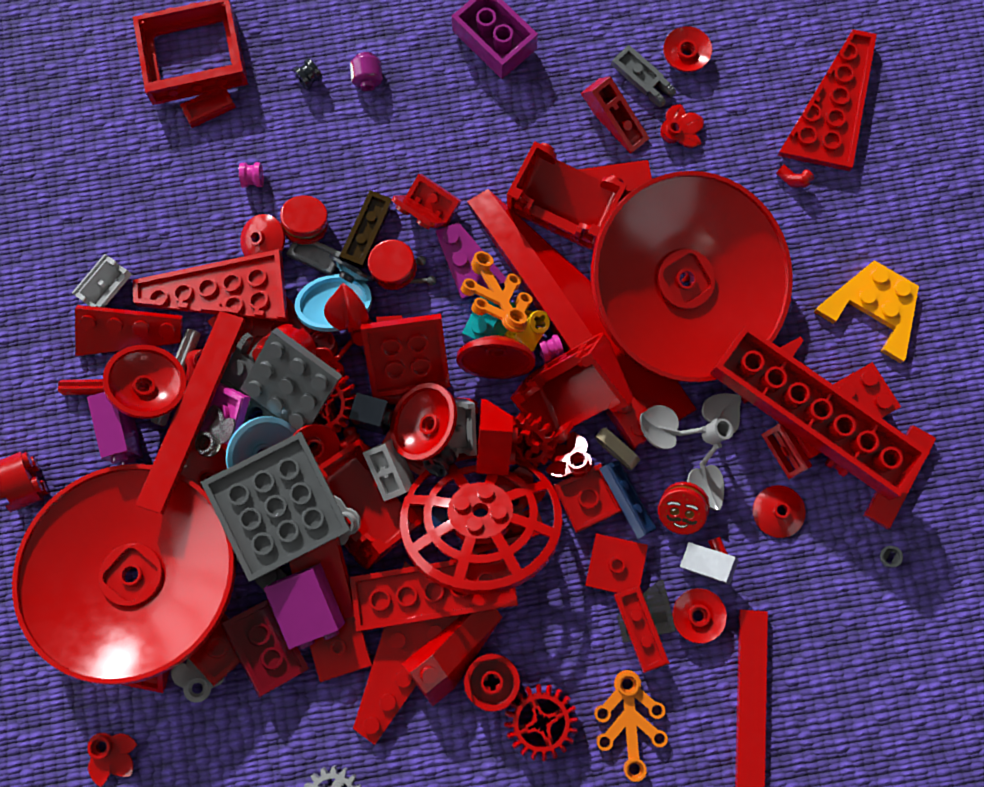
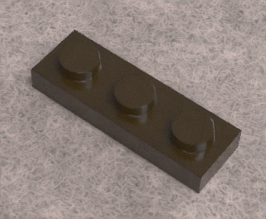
M369 190L339 255L342 260L364 268L393 205L391 198Z

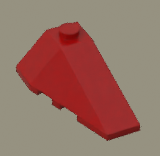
M498 610L461 615L402 663V666L432 706L456 687L502 619Z

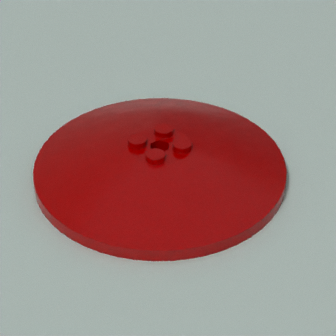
M679 171L649 180L627 194L614 207L602 225L596 239L591 262V287L600 321L614 344L631 361L646 371L669 380L681 382L717 380L710 372L744 326L748 325L773 342L783 326L791 302L793 285L791 257L785 237L777 221L762 201L742 185L717 174L702 171ZM683 272L690 276V284L688 286H684L680 282V275Z
M123 464L94 471L70 483L51 498L35 516L20 543L12 576V598L15 614L24 636L32 648L51 666L69 676L96 684L122 685L142 682L168 672L183 663L214 632L226 611L233 591L236 575V554L229 539L224 534L223 527L206 492L189 478L180 475L166 510L162 515L135 505L152 465ZM130 569H137V579L133 582H127L125 578L126 573Z

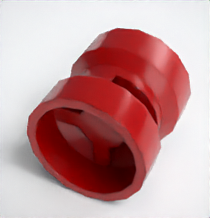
M315 331L311 337L315 342L316 348L326 347L331 350L335 357L338 352V343L331 332Z

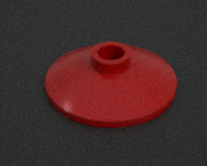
M684 26L669 33L663 45V53L666 61L674 69L682 72H695L702 69L709 62L712 55V44L709 37L700 29ZM687 51L690 55H685L682 52Z
M267 214L252 217L245 224L241 233L240 244L243 254L248 256L277 249L282 253L285 245V231L280 221Z
M309 424L293 434L294 436L302 432L308 445L315 442V445L310 447L318 465L340 451L338 436L326 425Z
M781 485L770 486L762 490L755 498L752 508L753 518L758 528L765 534L775 538H785L795 534L802 527L806 516L805 505L801 497L791 488ZM778 506L785 508L786 512L784 515H780L777 512Z
M696 588L688 590L679 596L673 607L672 618L676 630L682 637L694 643H707L716 639L723 632L727 621V613L722 600L715 593L707 589ZM697 610L702 613L700 621H696L693 617L694 612Z

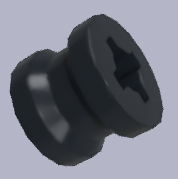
M310 58L304 61V65L295 67L292 70L306 90L310 89L315 81L323 79L320 70Z
M446 445L439 454L423 461V465L432 475L444 477L449 471V466L456 461V454Z

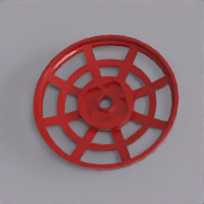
M459 453V457H456L455 462L477 458V455L469 456L465 453ZM515 457V464L530 471L540 481L527 485L519 476L509 471L508 475L502 476L513 481L519 488L505 492L495 485L499 475L488 474L485 482L470 484L464 475L476 472L477 465L458 469L455 464L449 466L448 475L443 477L433 487L429 495H414L419 486L432 475L427 470L424 471L411 485L404 498L400 512L401 536L408 557L428 579L456 592L492 594L523 584L546 566L555 553L560 541L562 508L559 497L551 482L531 463ZM454 480L459 490L452 498L438 497L437 495L442 488ZM548 490L554 507L553 527L537 521L538 508L534 493ZM526 496L529 504V518L513 513L512 501ZM410 505L424 506L423 519L427 534L413 543L408 529V509ZM432 507L448 509V521L434 528ZM477 509H485L488 512L483 517H477L473 514ZM514 524L525 528L522 535L509 546L503 536L508 532L511 525ZM453 531L460 539L464 540L461 551L450 547L441 537ZM534 532L549 537L548 543L540 555L528 566L521 569L514 554L527 544ZM494 542L498 549V552L485 555L472 554L475 544ZM433 543L443 554L457 560L458 563L454 577L444 574L431 566L422 558L419 552ZM504 560L511 575L489 581L465 580L469 564H491Z

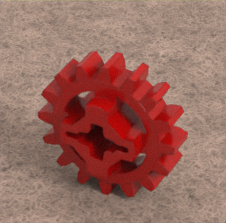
M520 412L517 417L513 416V427H518L517 444L512 443L511 449L516 450V458L531 462L535 467H538L540 462L545 465L556 451L554 448L558 442L553 440L556 432H549L550 423L545 425L541 423L543 417L540 416L536 420L533 419L532 413L525 417Z

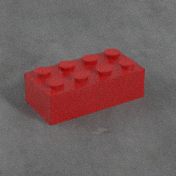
M873 362L833 384L880 418L901 407ZM792 432L808 459L821 453Z

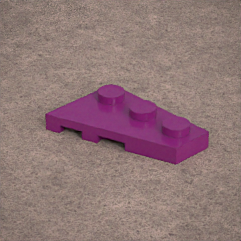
M458 222L436 230L437 239L461 300L464 301L477 296V294L466 296L461 292L460 288L465 279H473L477 284L489 289L482 275L476 274L471 266L475 253L483 250ZM493 263L490 270L500 287H502L506 277Z

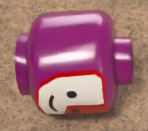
M361 52L351 60V81L354 86L368 92L374 90L375 87L382 83V63L373 53Z

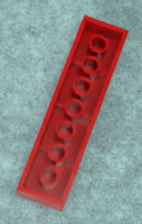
M745 325L710 372L713 377L888 500L902 495L930 453L748 325Z

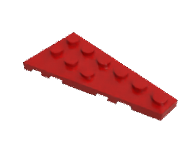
M855 29L851 31L777 156L851 171L854 164L877 34Z
M277 249L134 279L133 302L138 307L216 315L222 311L238 317L288 322L282 253Z
M404 561L402 568L412 567ZM460 616L383 629L353 726L356 732L374 745L377 743L416 686L413 679L402 666V663Z

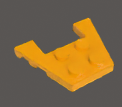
M874 260L814 310V313L834 324L848 303L893 330L880 352L901 364L905 361L919 286Z

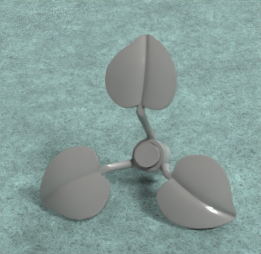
M723 393L707 398L702 405V416L710 424L695 429L678 431V417L667 406H653L641 413L640 426L646 439L659 449L673 448L676 445V435L684 436L702 433L703 440L713 445L700 462V468L690 471L687 482L696 484L705 491L710 501V509L714 511L720 510L724 499L723 476L715 465L706 466V463L716 450L722 447L721 442L731 438L737 431L740 424L742 396Z

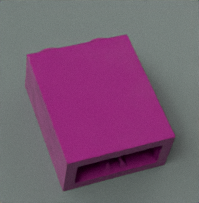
M104 392L88 396L87 400L100 457L116 465L136 464V460L143 459L134 417L118 411L108 401Z
M321 563L276 580L264 588L289 649L296 646L304 649L314 644V639L322 636L324 640L330 639L338 635V630L345 624Z

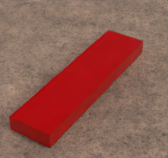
M914 425L910 426L906 433V436L929 452L936 440V437ZM922 465L900 497L888 500L876 491L863 516L889 529Z

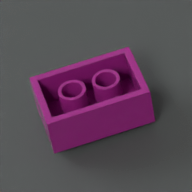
M469 0L451 16L452 31L501 79L507 76L537 49L538 33L503 0Z

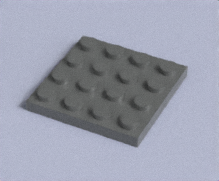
M302 432L201 482L249 582L351 530Z

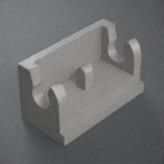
M104 254L74 289L72 294L88 306L105 308L132 274L115 260Z
M456 399L457 423L447 446L455 452L456 457H459V453L475 456L477 455L475 403L467 399Z
M392 440L363 452L384 501L409 491L415 479L405 457L396 451Z

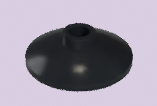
M330 253L329 257L341 271L339 277L349 283H353L354 279L364 282L375 281L373 277Z

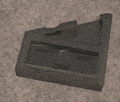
M659 580L643 593V597L658 635L674 632L676 629L664 580ZM619 613L616 615L622 643L630 642L629 635Z

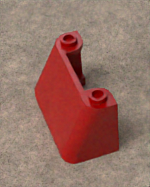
M534 141L507 192V208L519 217L593 251L602 225L610 212L621 201L627 184L621 178L614 175L604 177L601 181L557 160V155L554 152L555 149L547 143L540 144Z
M603 332L531 372L511 396V400L525 417L532 413L533 419L537 420L541 416L543 417L541 423L544 425L547 423L551 424L548 430L549 432H556L553 440H556L558 444L565 442L571 436L569 432L575 425L608 408L612 413L616 411L622 413L632 405L631 401L633 399L611 343Z
M358 439L320 464L319 467L333 495L340 498L347 508L355 510L360 516L361 526L359 530L349 536L344 546L363 568L369 569L402 542L400 512L403 504L397 497L386 501L383 500L363 455V452L368 451L371 447L361 439ZM419 505L409 506V534H412L424 523V512Z

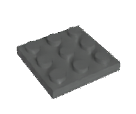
M276 328L270 333L240 390L278 418L290 423L297 431L306 425L314 424L342 375Z

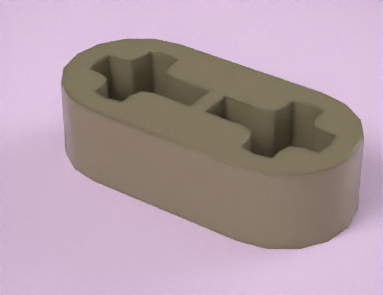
M602 428L595 436V440L627 469L633 470L640 462V458L608 429Z

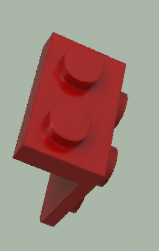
M423 174L417 175L407 195L393 196L391 200L396 204L395 208L405 215H413L417 218L416 222L426 229L448 226L462 200Z

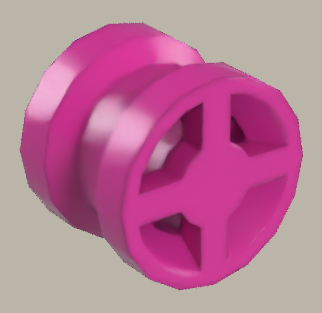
M255 162L253 165H248L247 163L239 164V180L242 188H248L250 185L263 187L264 173L261 162Z
M558 334L552 335L547 340L543 338L539 340L538 348L544 364L564 354Z

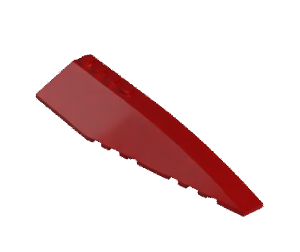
M489 189L467 201V204L513 273L521 278V285L526 293L532 297V302L536 308L547 313L550 319L549 327L554 334H558L562 347L566 352L602 332L610 341L633 399L631 401L632 405L622 413L617 411L612 413L609 408L605 412L632 451L648 441L640 426L641 413L653 406L663 405L672 409L680 421L697 410L678 381L669 380L646 371L631 361L614 344L600 321L592 295L591 281L517 214L509 210L507 205Z

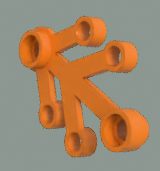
M483 251L476 252L471 261L472 270L476 274L482 275L489 289L477 284L473 279L468 278L463 281L460 290L464 295L473 296L477 294L483 297L474 300L471 310L476 315L482 316L487 313L501 320L504 327L511 332H523L527 327L525 310L530 307L533 299L528 293L521 292L515 300V308H512L509 302L513 292L519 288L521 278L516 274H509L504 282L505 287L502 291L490 270L494 262L492 256ZM487 300L499 305L501 309L490 305Z
M624 670L616 675L614 679L615 691L603 705L595 708L594 716L599 722H607L611 717V711L622 699L624 711L605 733L597 736L596 744L602 751L610 750L613 746V741L625 728L628 760L624 763L623 771L629 780L638 782L644 779L647 769L644 762L639 759L637 726L650 737L652 744L659 748L667 744L668 736L664 731L657 730L635 710L634 698L647 707L649 715L655 719H660L665 715V707L662 703L654 701L641 689V680L635 672ZM625 679L632 681L631 688H623L622 683ZM659 705L661 707L659 715L652 713L653 706ZM602 708L607 710V716L604 719H600L597 715L598 711ZM658 733L664 736V740L660 744H657L654 740L655 735ZM602 737L609 738L610 742L607 747L600 745ZM632 764H638L639 771L636 774H632L629 771V767Z

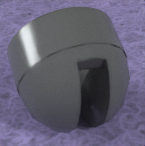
M887 546L880 553V561L887 568H896L903 560L901 550L895 546ZM892 551L896 554L891 564H889L886 562V560L888 559L889 554Z

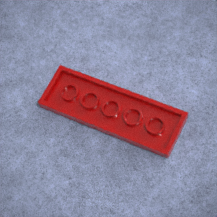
M450 560L430 565L444 574L454 577L458 561ZM504 560L491 564H469L465 580L489 581L511 575ZM416 566L350 577L356 632L519 606L516 587L492 594L456 592L428 579Z

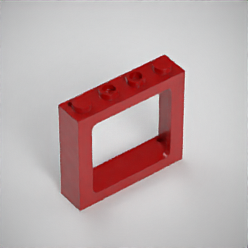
M208 0L133 17L145 93L152 105L198 96L214 90L248 85L235 13L230 0ZM219 22L224 23L232 65L161 80L154 42L156 36Z

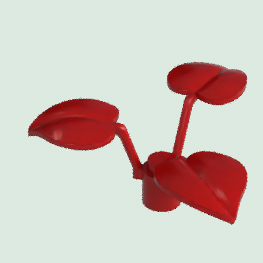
M344 283L328 299L324 307V315L327 322L338 330L348 328V331L352 332L351 338L335 357L331 350L326 347L316 348L315 355L334 370H341V378H343L345 370L338 360L342 358L353 343L363 346L360 324L374 323L369 319L367 308L362 300Z

